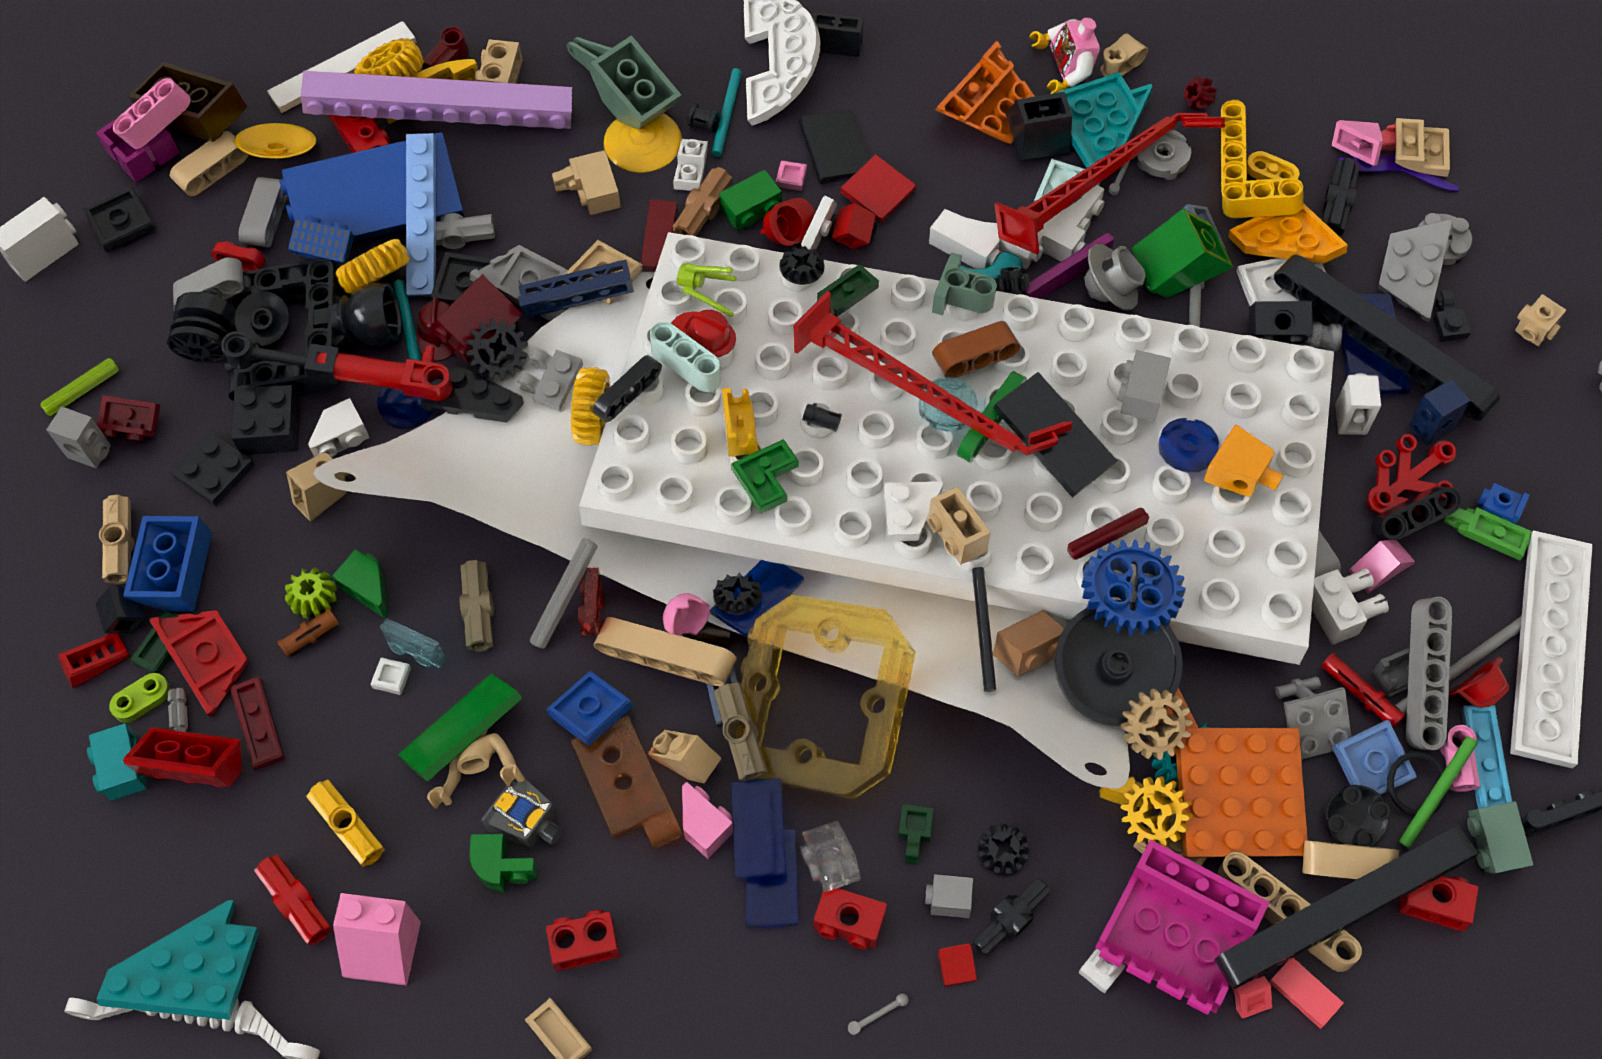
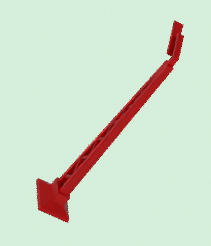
M1176 113L1172 117L1167 116L1029 206H1021L1016 210L998 202L994 203L999 239L1038 255L1040 252L1038 232L1044 229V224L1173 129L1176 126V122L1182 121L1183 127L1224 128L1225 117H1208L1207 113Z
M829 291L793 325L794 353L802 351L810 342L821 348L827 346L1013 452L1018 450L1025 455H1030L1056 446L1058 444L1057 435L1072 429V421H1064L1029 434L1028 445L1048 438L1052 439L1029 447L1021 443L1022 439L842 325L841 319L831 314V293ZM837 334L843 337L845 344L834 339ZM849 342H851L852 344H854V345L857 346V347H855V348H850V343H849ZM871 355L873 357V360L867 358L866 356ZM879 361L883 362L886 365L881 366Z

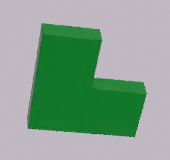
M784 439L731 463V470L760 514L787 502V494L776 477L799 467V460Z

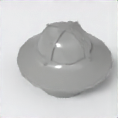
M1103 244L1093 245L1088 251L1090 269L1087 271L1086 276H1084L1089 296L1100 302L1107 303L1111 301L1122 310H1132L1138 303L1137 288L1143 285L1146 277L1144 268L1125 246H1119L1113 251Z

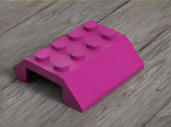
M1150 840L1095 948L1101 951L1099 957L1120 967L1121 963L1127 965L1125 971L1149 984L1152 979L1157 981L1156 988L1176 999L1181 1000L1182 996L1188 998L1186 1004L1206 1015L1210 1011L1216 1013L1225 998L1229 984L1214 959L1226 950L1253 936L1270 902Z

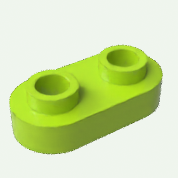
M158 673L147 674L112 697L109 704L110 712L120 722H133L168 699V691L171 689L170 684ZM156 684L153 690L148 691L150 685ZM129 701L127 706L121 708L123 702Z

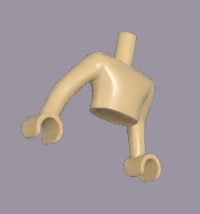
M486 730L450 762L449 774L444 786L433 788L427 795V799L434 809H438L441 802H444L446 806L452 803L450 796L460 782L462 773L475 774L484 771L489 767L490 758L495 752L504 766L500 771V776L507 786H510L515 778L519 783L525 780L523 774L516 766L512 753L500 735L497 733L486 735Z

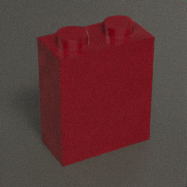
M482 274L431 326L435 329L434 333L443 342L448 341L455 348V354L462 361L471 363L474 358L466 357V352L472 350V348L466 346L467 340H474L470 335L472 330L480 332L479 323L482 322L487 327L491 318L494 319L496 325H500L501 320L505 319V326L510 327L520 318L522 313ZM496 332L489 333L482 339H490Z

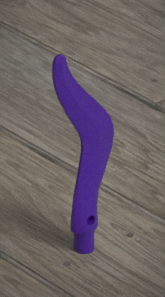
M1395 155L1379 157L1378 164L1375 166L1356 157L1349 158L1355 160L1360 166L1359 172L1402 171L1444 190L1459 191L1460 189L1458 185L1449 183L1438 176L1416 172L1395 163ZM1338 157L1337 161L1344 160L1345 158Z

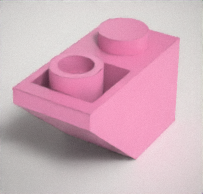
M686 782L682 786L683 831L685 839L709 859L734 833L733 817L722 806L718 808L713 806L709 802V795L699 786L693 788Z

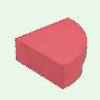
M1392 124L1381 131L1383 138L1381 150L1395 151V124Z

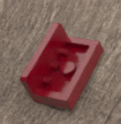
M102 395L98 422L95 423L104 436L117 437L118 432L125 433L126 439L144 441V436L155 438L161 404Z

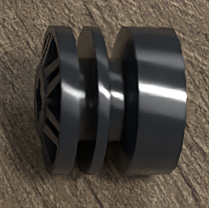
M188 292L180 295L176 301L173 314L174 321L171 323L167 339L169 349L176 355L189 361L198 363L222 361L226 356L222 351L221 342L228 333L232 332L236 314L233 305L219 296L205 292Z

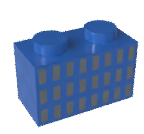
M307 215L304 216V219L296 217L288 250L293 255L310 259H329L332 264L342 266L349 260L354 235L351 230H348L347 225L332 222L330 226L322 224L321 219Z

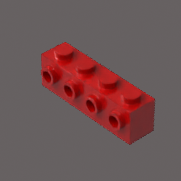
M328 115L352 153L389 145L388 143H390L384 128L379 129L377 127L379 124L376 117Z

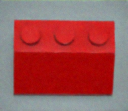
M151 727L123 758L126 766L139 775L152 776L155 779H173L185 783H202L219 788L230 787L242 772L241 740Z

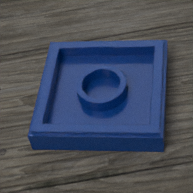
M590 670L552 703L546 711L549 717L587 746H590L633 707V704L628 697Z

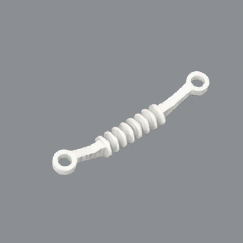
M69 998L64 1012L84 1019L100 1020L105 1017L108 1018L113 1015L129 1012L133 1009L99 1006V1004L87 1000ZM237 999L230 1020L172 1014L174 1021H180L184 1017L185 1022L188 1024H192L196 1018L199 1026H205L209 1021L210 1027L213 1029H217L222 1023L223 1030L228 1032L235 1025V1032L237 1034L249 1033L261 1036L286 1059H318L320 1050L299 1043H288L255 1009L250 1001H244L239 1007ZM142 1011L146 1012V1014L149 1016H155L158 1013L151 1011ZM159 1012L160 1017L164 1019L171 1015L170 1013Z

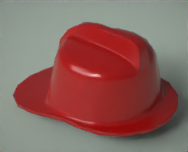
M793 198L778 203L766 213L763 220L764 228L759 230L760 234H766L771 242L782 244L783 246H792L803 241L816 212L813 206L803 198Z
M718 311L685 312L671 322V324L716 357L728 354L735 346L736 333L731 325L728 324L724 315Z
M1502 657L1489 661L1475 671L1467 680L1450 689L1448 697L1458 693L1473 706L1480 708L1490 707L1497 703L1509 690L1506 677L1499 667Z

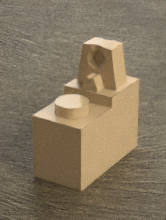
M605 150L569 159L570 166L552 173L556 191L577 190L581 205H587L590 215L621 208L618 189Z

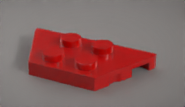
M217 610L205 611L197 615L190 613L179 614L178 617L160 619L159 617L151 618L149 621L205 712L211 717L229 693L230 686L235 684L248 665L249 660Z

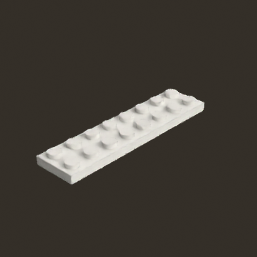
M1533 530L1527 547L1510 754L1568 768H1574L1578 764L1592 544Z

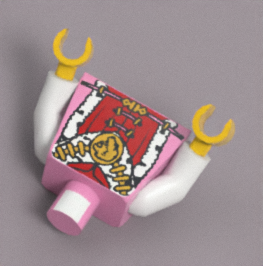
M1087 17L1083 18L1082 21L1071 19L1048 29L1046 34L1038 31L1030 34V39L1038 40L1031 46L1039 50L1045 49L1049 41H1052L1050 47L1063 82L1061 83L1055 79L1051 80L1047 85V89L1052 91L1050 94L1065 90L1068 87H1074L1080 82H1088L1100 51V46L1094 33L1096 23L1093 19Z

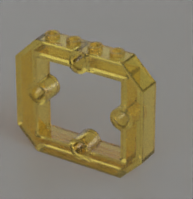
M791 594L755 620L754 627L748 633V645H750L748 655L744 657L741 664V674L743 675L741 685L752 722L758 728V742L767 768V773L756 779L855 799L891 774L916 651L894 618L886 610ZM832 629H838L837 638L833 641H827L828 632ZM787 630L814 634L815 640L832 653L844 651L849 646L850 641L884 646L876 688L867 690L860 700L861 710L869 718L859 765L826 759L822 748L805 738L793 741L787 751L761 746L771 700L778 695L780 690L777 672ZM762 678H766L765 688L761 691H756L757 682ZM879 699H884V709L879 713H874V703ZM745 724L740 725L736 729V739L741 738L745 734ZM811 749V759L807 763L802 764L800 761L802 752Z

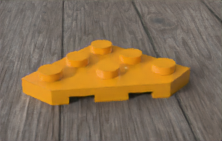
M1304 203L1302 210L1296 214L1255 217L1229 230V238L1245 254L1289 259L1292 255L1296 254L1310 262L1324 264L1347 253L1348 244Z

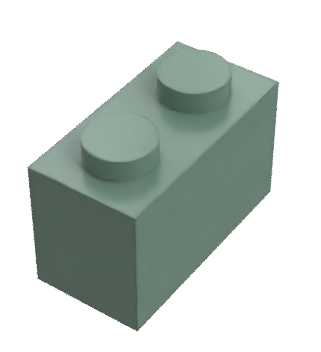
M1516 801L1468 811L1470 816L1467 819L1470 834L1476 838L1477 851L1479 853L1476 858L1479 866L1482 869L1484 868L1485 874L1533 866Z

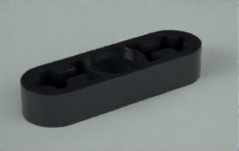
M650 355L642 357L597 399L593 406V414L604 422L612 421L657 379L661 372L662 364Z

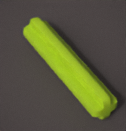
M107 358L40 403L42 409L48 416L54 415L61 406L66 407L119 371L118 366L111 358Z

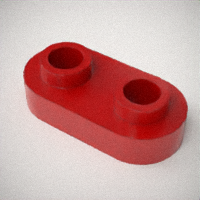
M228 241L217 242L211 252V256L216 262L224 258L240 260L243 271L263 269L266 264V260L259 250L239 247Z

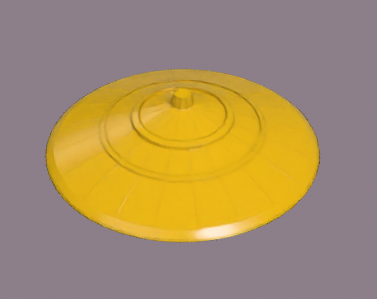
M664 113L639 130L615 119L604 135V149L608 158L616 166L624 170L638 173L651 172L666 166L677 156L682 135L676 122Z
M286 123L255 125L242 130L235 137V145L241 151L255 157L267 159L295 157L309 151L316 144V137L311 131L301 126Z

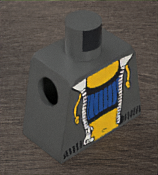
M515 778L510 786H506L481 819L487 831L493 834H503L505 839L528 849H531L539 838L554 845L563 832L562 828L552 823L556 816L553 804L526 778L521 783Z

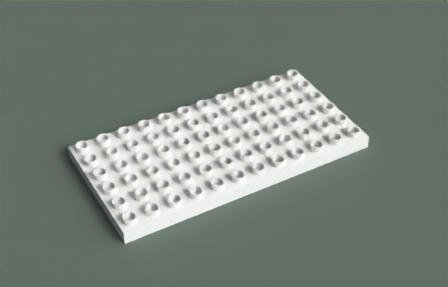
M668 232L621 377L646 355H650L660 362L662 369L657 379L612 421L606 422L579 504L582 525L974 602L972 568L983 567L988 604L1031 613H1038L1043 610L1051 617L1072 620L1074 616L1087 607L1090 600L1082 598L1085 588L1081 587L1085 567L1088 566L1091 556H1097L1098 549L1078 560H1074L1067 552L1068 544L1137 508H1144L1149 515L1148 523L1111 543L1116 548H1119L1121 540H1124L1127 546L1131 547L1133 541L1137 540L1139 548H1143L1149 542L1150 551L1154 552L1160 547L1162 549L1160 557L1172 556L1169 566L1179 565L1180 568L1177 575L1184 576L1182 586L1186 588V591L1182 597L1184 599L1182 607L1178 608L1177 617L1171 618L1169 623L1177 640L1300 665L1309 646L1334 351L996 291L994 306L989 312L977 313L947 304L942 316L932 313L934 293L939 283L938 280L864 267L879 280V288L839 315L838 318L841 319V324L978 412L982 413L1012 371L1027 377V380L1037 372L1043 376L1118 460L1114 466L1072 498L1034 454L1025 455L1018 450L1013 452L990 438L971 463L958 457L957 450L971 429L970 427L827 346L821 348L810 342L802 351L794 353L793 325L817 302L818 292L857 265L824 260L825 269L823 275L811 284L799 285L789 282L782 276L779 268L780 260L784 254L782 252ZM797 261V267H800L801 265L807 266V261H804L802 263H799ZM683 263L731 267L733 269L732 273L720 274L736 277V281L705 278L702 288L697 287L695 289L734 312L733 317L720 312L735 331L736 343L728 354L717 357L720 362V385L712 392L698 390L656 359L651 351L650 330L656 323H671L677 316L685 312L718 311L694 296L682 292L683 286L677 285V274ZM1005 321L1021 346L1020 350L1013 357L954 379H947L932 356L933 349L939 343L995 322ZM838 334L834 337V339L845 344L843 337ZM849 342V343H850V348H855V347H857V346H855L854 344H852L851 342ZM1136 350L1171 358L1155 421L1120 413L1123 401H1119L1117 398L1121 383H1128L1129 378H1125L1123 375L1127 360L1133 361ZM871 355L866 356L867 358L873 360V357ZM879 361L881 366L886 365L883 362ZM722 388H731L735 398L742 396L744 388L749 391L750 402L753 405L758 451L784 439L799 460V467L776 477L787 494V502L760 514L731 470V463L748 455L728 456ZM815 402L817 407L841 413L842 417L837 432L812 423L808 426L807 422L802 421L807 404L813 405ZM1004 420L1000 422V426L1015 434ZM1235 424L1274 450L1275 454L1269 468L1284 475L1276 491L1259 483L1252 496L1247 497L1204 481L1210 462ZM943 481L942 493L958 486L991 532L987 552L960 565L955 556H950L947 553L943 539L938 532L934 533L931 530L928 521L924 525V530L919 540L888 541L884 483ZM1109 544L1101 547V549L1107 552ZM1132 564L1133 574L1130 582L1132 583V595L1130 602H1134V598L1136 595V592L1134 591L1136 577L1135 564ZM1112 570L1117 574H1123L1121 571ZM1144 573L1148 577H1154L1152 574ZM1111 597L1113 600H1121L1117 597ZM1143 600L1146 604L1154 605L1151 601Z

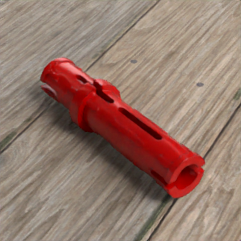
M1332 653L1322 663L1321 668L1325 669L1343 687L1365 704L1364 709L1368 712L1373 711L1383 721L1389 720L1393 729L1406 716L1385 698V693L1381 690L1376 691L1359 674L1338 658L1335 653Z

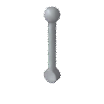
M1130 161L1122 166L1115 182L1110 184V194L1117 195L1119 193V184Z
M901 993L896 997L895 1001L863 1020L850 1022L848 1032L853 1036L858 1035L862 1027L898 1006H906L909 1002L908 996Z

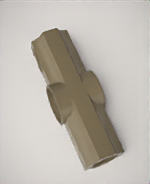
M470 560L460 565L462 594L459 597L461 616L465 623V643L468 650L484 652L493 647L491 617H494L493 599L491 591H489L486 562Z
M737 682L720 686L714 691L723 721V735L729 742L739 779L746 781L759 778L767 773V768L758 742V728L752 722L742 685ZM745 724V734L741 738L736 739V729L740 725Z

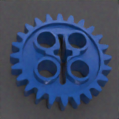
M1121 540L1119 548L1109 543L1107 552L1101 548L1098 549L1097 556H1091L1089 564L1085 567L1083 573L1084 577L1081 587L1085 589L1082 598L1090 599L1086 608L1088 610L1097 609L1094 616L1095 619L1106 618L1104 627L1107 628L1112 623L1117 624V633L1123 627H1126L1130 636L1133 635L1135 628H1139L1141 634L1145 636L1148 627L1156 633L1161 624L1166 627L1169 626L1171 618H1176L1179 612L1178 608L1182 607L1184 601L1182 597L1186 591V588L1182 586L1184 576L1177 575L1180 568L1179 565L1169 566L1172 558L1171 555L1164 558L1160 557L1162 549L1159 547L1154 552L1150 551L1149 542L1143 548H1139L1137 540L1133 541L1131 547H1128L1126 542ZM1132 564L1136 565V577L1134 584V591L1136 592L1134 598L1135 611H1132L1130 609V599L1132 595V583L1130 582L1133 574ZM1112 570L1121 571L1123 574H1117ZM1144 573L1152 574L1154 577H1148ZM1111 597L1120 598L1122 602L1115 601ZM1143 600L1151 601L1154 605L1146 604Z

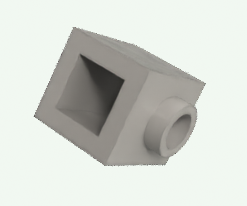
M934 874L933 885H926L925 904H931L930 915L969 918L973 878Z

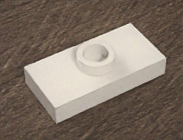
M827 196L822 198L801 243L802 247L806 246L808 250L817 249L822 236L826 237L832 226L830 219L837 206L833 199Z

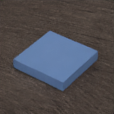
M1389 720L1376 724L1331 746L1349 784L1367 786L1380 795L1388 791L1387 776L1391 765L1400 756L1406 754ZM1409 760L1403 762L1397 769L1394 777V788L1417 777Z

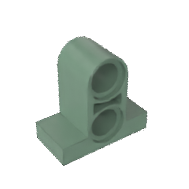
M951 253L934 293L932 313L943 316L947 304L977 313L989 312L994 306L997 288L996 281L990 276L960 268L962 255Z

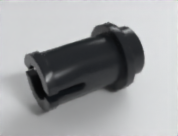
M814 402L813 405L807 404L802 421L807 422L808 426L812 423L837 432L842 414L817 407V403Z

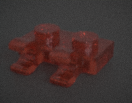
M586 568V579H581L580 595L583 598L582 606H579L578 623L581 624V635H598L604 623L600 619V608L605 607V593L601 589L602 579L599 568Z

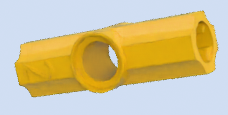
M328 779L314 785L306 797L363 868L376 862L385 849L359 818L354 809L350 807ZM352 818L351 823L347 827L339 828L340 823L344 819Z

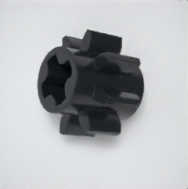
M1021 267L1000 269V275L994 278L997 284L996 291L1023 295V291L1030 287L1029 274H1023Z

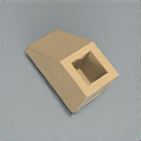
M664 730L655 738L653 747L648 753L652 759L687 780L704 784L721 760V757L699 736Z

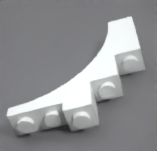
M1096 185L1081 199L1062 210L1044 224V229L1038 232L1040 251L1038 255L999 239L997 223L966 218L946 209L930 227L929 244L949 255L951 253L962 255L961 261L975 269L989 267L995 262L998 255L1004 252L1017 256L1026 270L1033 261L1037 262L1043 252L1062 262L1086 246L1084 238L1091 223L1090 219L1093 215H1099L1105 203L1102 200L1104 188Z

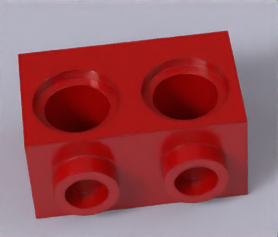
M594 910L586 913L583 918L573 920L571 917H563L554 920L552 925L546 926L551 961L556 972L620 957L614 922L610 912L604 913V910ZM597 929L607 931L606 936L600 941L590 939L593 931ZM563 937H574V943L569 948L563 949L558 947Z

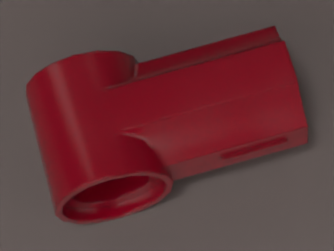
M451 26L442 31L440 35L441 41L423 59L422 68L424 70L441 63L466 58L469 49L460 28Z

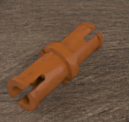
M327 609L326 612L310 622H302L299 624V629L277 642L285 655L289 657L292 653L310 642L312 644L318 641L316 638L336 625L338 626L339 622L332 611ZM318 625H321L319 628H317L313 632L309 633L308 635L297 641L299 637L311 631Z

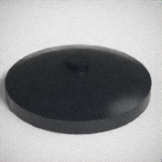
M1130 602V609L1132 611H1135L1134 602ZM1085 608L1074 616L1063 630L1056 647L1054 661L1059 687L1068 702L1078 712L1101 724L1121 726L1122 723L1128 722V718L1122 714L1123 711L1131 712L1132 707L1129 701L1132 700L1138 703L1140 701V692L1144 693L1147 697L1150 696L1151 689H1156L1160 695L1164 690L1172 693V697L1175 695L1181 681L1183 661L1180 645L1170 626L1166 627L1161 624L1156 633L1148 627L1145 636L1141 634L1139 628H1135L1133 635L1130 636L1126 627H1123L1119 633L1116 632L1117 624L1112 623L1107 628L1104 627L1106 618L1095 619L1094 616L1097 609L1088 610Z

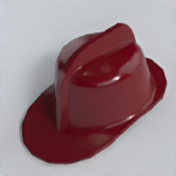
M433 297L432 302L425 304L420 309L416 337L419 352L422 356L427 345L434 346L433 361L446 360L455 353V348L448 341L443 342L434 333L435 329L431 326L450 306L443 301H439L437 297Z

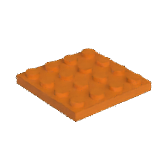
M1185 728L1191 736L1182 737L1181 741L1185 746L1183 749L1176 745L1178 791L1183 789L1186 791L1182 800L1183 802L1191 801L1192 805L1185 808V812L1192 814L1193 818L1184 821L1189 830L1185 833L1181 832L1182 856L1185 858L1226 857L1230 853L1240 852L1248 857H1303L1305 840L1308 841L1299 728Z

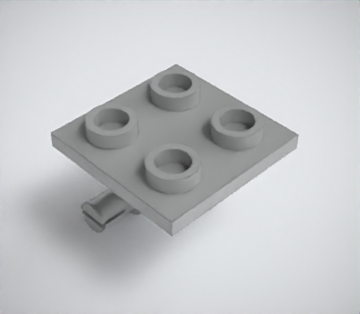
M1317 676L1300 680V678L1292 679L1289 684L1275 687V693L1279 699L1293 695L1298 697L1296 700L1285 702L1284 709L1287 728H1299L1301 760L1332 752L1331 746L1351 737L1345 689L1341 687L1314 694L1311 690L1321 688V683Z

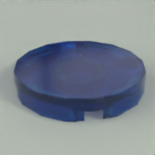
M384 387L379 392L377 406L380 416L388 425L394 428L410 429L418 427L426 422L433 413V411L423 410L421 402L425 398L406 396L403 390Z
M1178 418L1169 422L1163 428L1158 442L1159 453L1164 461L1174 469L1186 473L1200 472L1207 469L1219 450V439L1213 428L1197 419L1191 421L1187 420V418Z

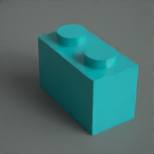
M126 723L89 735L91 747L87 748V754L91 764L95 765L96 774L93 775L92 779L98 793L101 792L112 801L147 789L144 775H139L126 766L123 758L137 744L136 734Z

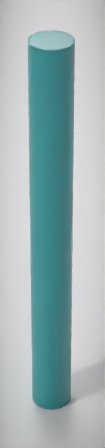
M738 68L732 69L711 152L714 157H721L742 75V71Z
M396 280L394 288L400 307L409 359L421 361L408 296L406 295L405 282L403 280Z

